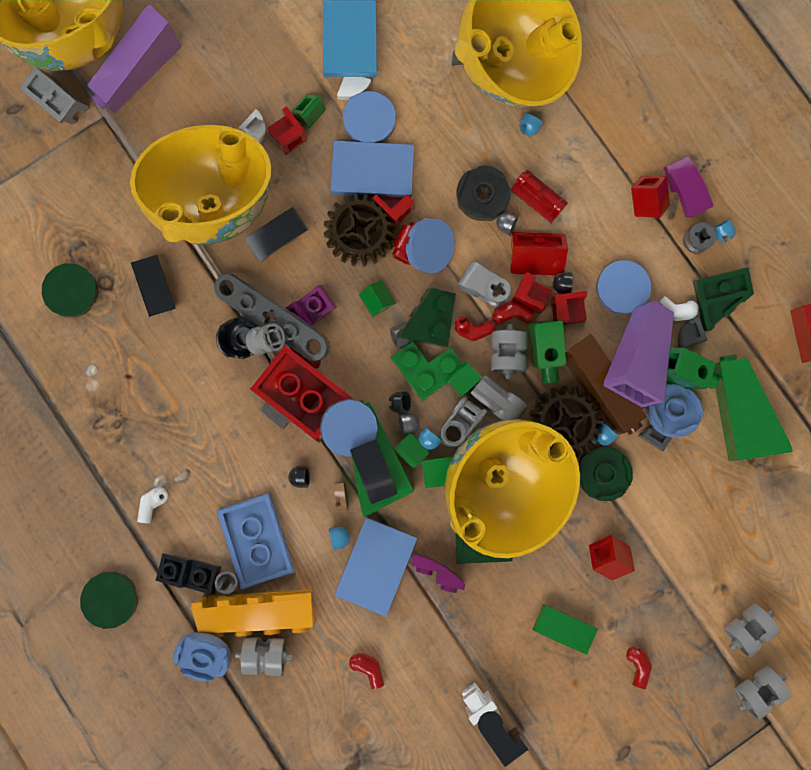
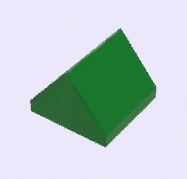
M306 94L292 110V114L298 121L310 129L326 108L319 96Z
M383 281L372 283L359 293L372 318L396 304Z
M465 362L446 378V381L459 398H462L482 380V377L468 362Z
M411 433L395 447V451L412 468H415L430 453Z

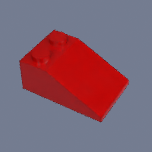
M285 345L250 388L251 391L319 443L322 440L320 424L322 416L328 407L342 400H353L349 394Z

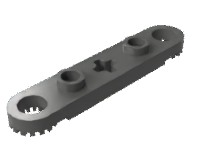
M223 274L217 278L214 289L219 299L260 327L272 323L279 325L285 334V344L305 358L316 361L327 356L330 342L324 334L314 329L313 326L251 284L237 277V275ZM227 280H230L234 285V291L231 295L224 292L225 289H223L225 288L223 285H225ZM275 311L274 317L277 320L269 322L270 317L267 313ZM313 339H317L321 344V350L318 354L310 351L309 343Z

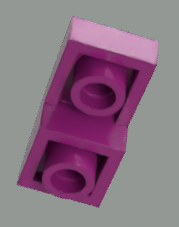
M685 156L663 167L671 192L678 193L685 217L692 218L713 207L707 187L689 156Z
M318 285L299 301H294L286 307V309L311 326L337 308L323 285Z
M414 552L411 564L417 567L416 572L432 575L433 571H436V583L441 585V590L457 593V589H465V583L451 569L430 557Z

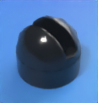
M563 272L557 274L553 280L554 289L561 294L572 292L573 273Z
M395 392L390 396L388 401H392V405L389 408L393 412L402 414L410 411L411 397L408 392Z
M294 467L289 472V482L297 488H308L310 484L309 467Z

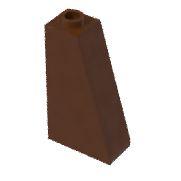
M589 334L565 352L566 367L582 388L588 392L589 397L596 400L595 405L601 409L602 414L618 435L625 434L626 432L631 435L643 426L640 422L647 416L641 407L604 386V380L611 362L592 334Z

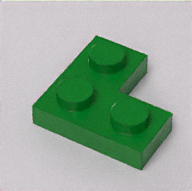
M413 341L390 357L422 402L448 384L446 378L463 365L451 347L428 363Z

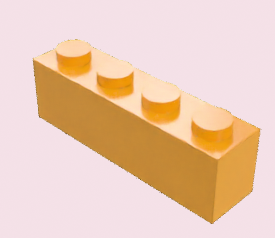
M314 589L205 595L191 603L198 632L209 633L218 638L224 637L225 632H235V636H250L252 631L263 630L264 635H274L281 633L280 629H292V633H305L315 624Z

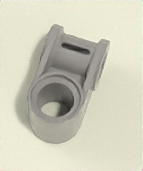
M473 261L470 262L457 284L465 293L477 297L493 307L508 302L510 298L511 288L509 283L490 272L486 267ZM499 288L503 290L502 295L493 296L494 291H497Z
M464 395L440 430L439 437L442 443L447 447L460 445L471 430H474L487 410L478 408L468 400L467 395ZM454 427L459 431L460 437L458 441L451 442L446 438L445 432L447 428Z

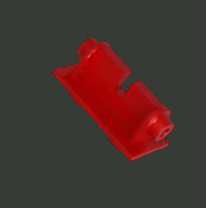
M528 170L520 174L516 180L517 182L510 189L511 192L550 223L556 219L568 204L567 201Z

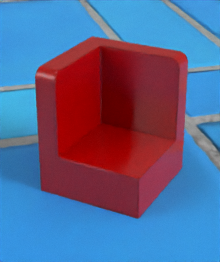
M286 106L282 109L284 117L268 127V132L285 155L307 141L305 131Z
M640 176L631 187L636 217L661 218L670 206L667 176Z
M375 195L372 200L376 201L377 207L381 206L383 208V214H389V222H395L396 225L402 222L414 210L415 202L408 195L403 198H386Z
M526 272L511 301H515L541 315L546 308V303L552 290L535 282L536 276Z
M587 291L554 295L550 300L553 320L563 321V325L585 322L587 316L584 299L588 297Z
M613 535L589 545L592 569L609 580H615L635 571L630 546Z

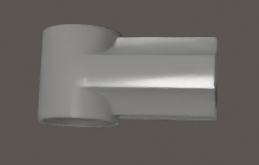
M486 375L470 393L490 409L492 415L499 421L519 419L528 408L520 398L511 392L507 393Z

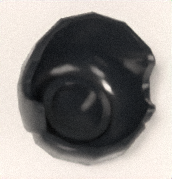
M246 318L228 320L220 325L216 334L217 347L226 357L249 358L254 354L246 345V335L249 330L257 326L253 321Z

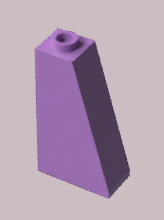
M148 5L87 85L94 93L91 98L102 109L107 106L115 113L181 48L169 22L151 5Z
M657 301L648 302L645 305L634 308L604 380L606 388L640 407L664 402L674 312Z

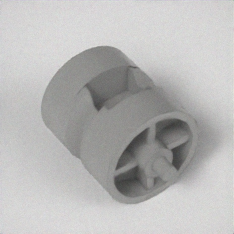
M510 324L507 325V330L492 332L491 348L495 350V353L491 355V371L506 374V380H511V374L527 372V356L523 354V351L527 349V332L513 330V325Z
M755 603L741 613V620L735 618L724 627L725 633L732 642L729 648L731 650L738 648L749 658L762 648V641L769 642L781 632L778 625L772 619L775 613L772 610L767 613Z
M245 637L241 652H235V658H240L242 675H259L261 671H264L266 676H283L286 661H292V655H288L286 651L285 638H269L264 642L261 637Z
M767 665L753 674V681L746 679L734 688L742 703L738 706L741 711L747 709L758 720L772 712L773 704L780 706L792 697L791 692L784 683L787 679L786 675L782 674L779 676Z

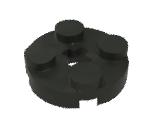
M479 166L477 169L464 173L459 180L456 191L459 209L466 216L477 221L495 220L497 216L505 211L511 196L510 186H508L506 177L501 171L491 166ZM485 187L488 189L487 193L491 196L484 200L479 199L476 190L481 191Z

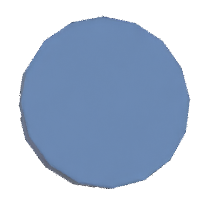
M364 91L354 95L347 102L343 110L345 130L355 142L382 143L391 136L394 130L396 112L393 104L386 96L378 92Z
M424 218L418 221L408 234V237H410L409 244H406L408 260L419 271L437 273L447 266L454 253L455 240L453 232L448 224L440 219Z
M627 260L616 261L605 267L599 275L596 284V292L602 306L610 312L620 315L633 313L634 308L645 305L650 298L652 288L650 277L644 268L635 262Z
M675 383L666 384L664 402L647 406L646 409L649 422L654 429L664 436L672 438L685 437L695 431L703 416L702 404L697 395L689 388L685 389Z
M351 399L339 401L328 407L322 416L320 424L322 439L327 447L338 455L348 457L352 456L350 449L375 440L378 429L376 417L371 409L360 401Z
M196 632L180 638L173 652V661L175 665L178 664L181 668L180 672L185 676L206 682L212 681L214 677L219 676L220 678L224 676L231 662V652L227 644L220 638L209 633Z

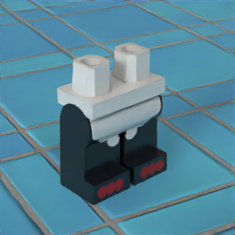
M475 682L462 691L463 700L467 704L468 719L473 726L478 724L481 734L504 767L529 750L517 727L515 726L509 731L504 724L499 709L489 691L483 694Z

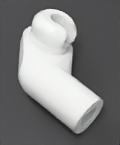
M666 296L659 301L663 306L674 312V321L690 320L698 314L699 306L695 301L676 305Z
M153 488L141 497L137 522L151 523L153 509L168 500V492L164 488Z

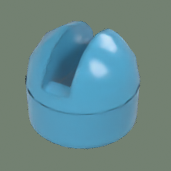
M524 113L519 125L522 134L534 136L541 129L543 122L529 113Z
M731 219L713 227L716 232V240L720 242H726L725 235H728L730 239H733L735 235V227Z
M605 423L597 426V429L602 430V434L594 435L601 445H609L619 437Z
M426 427L418 437V441L428 451L434 450L442 442L439 437Z
M342 527L329 529L333 551L342 549L349 543L350 535L346 529Z

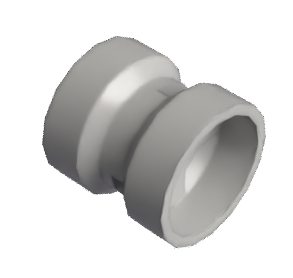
M275 323L252 328L246 335V345L256 355L279 351L285 344V334L282 328Z

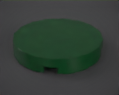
M64 263L54 267L46 274L42 283L41 295L45 305L53 313L65 318H76L86 314L93 303L96 302L98 298V284L95 277L86 268L77 264Z
M597 447L580 459V487L589 497L598 501H613L622 497L631 485L633 468L629 459L617 449Z
M115 571L101 573L91 578L83 587L80 596V607L85 619L93 626L102 629L116 628L127 622L135 613L138 605V595L133 581L126 575Z

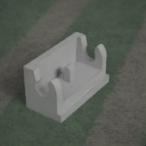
M34 67L20 87L23 92L60 123L75 124L77 120L73 118V115L77 111L85 113L89 108L87 104L50 73Z

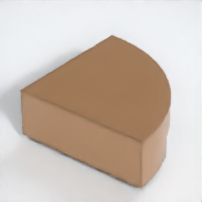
M345 482L334 483L333 493L336 500V509L338 511L348 510Z

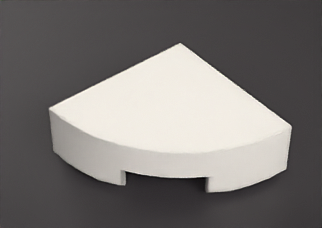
M344 77L337 98L340 100H350L354 95L367 91L372 84L371 80L365 77Z
M255 109L238 129L249 134L262 145L266 137V125L260 112Z

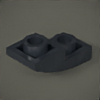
M294 207L250 234L245 240L260 262L297 239L308 229Z
M158 255L131 262L149 317L176 309Z
M377 439L350 449L371 505L398 494Z
M162 553L155 581L178 588L186 587L207 594H215V579L220 574L222 566Z

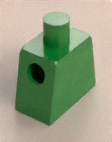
M550 320L527 323L532 366L541 369L543 384L559 382L558 366L566 365L563 321ZM547 349H550V356L545 359V352Z
M670 348L666 382L678 384L686 389H714L718 385L720 377L717 373H714L715 363L685 348Z

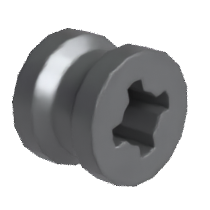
M695 224L685 233L683 244L693 254L703 253L715 243L716 232L710 224Z

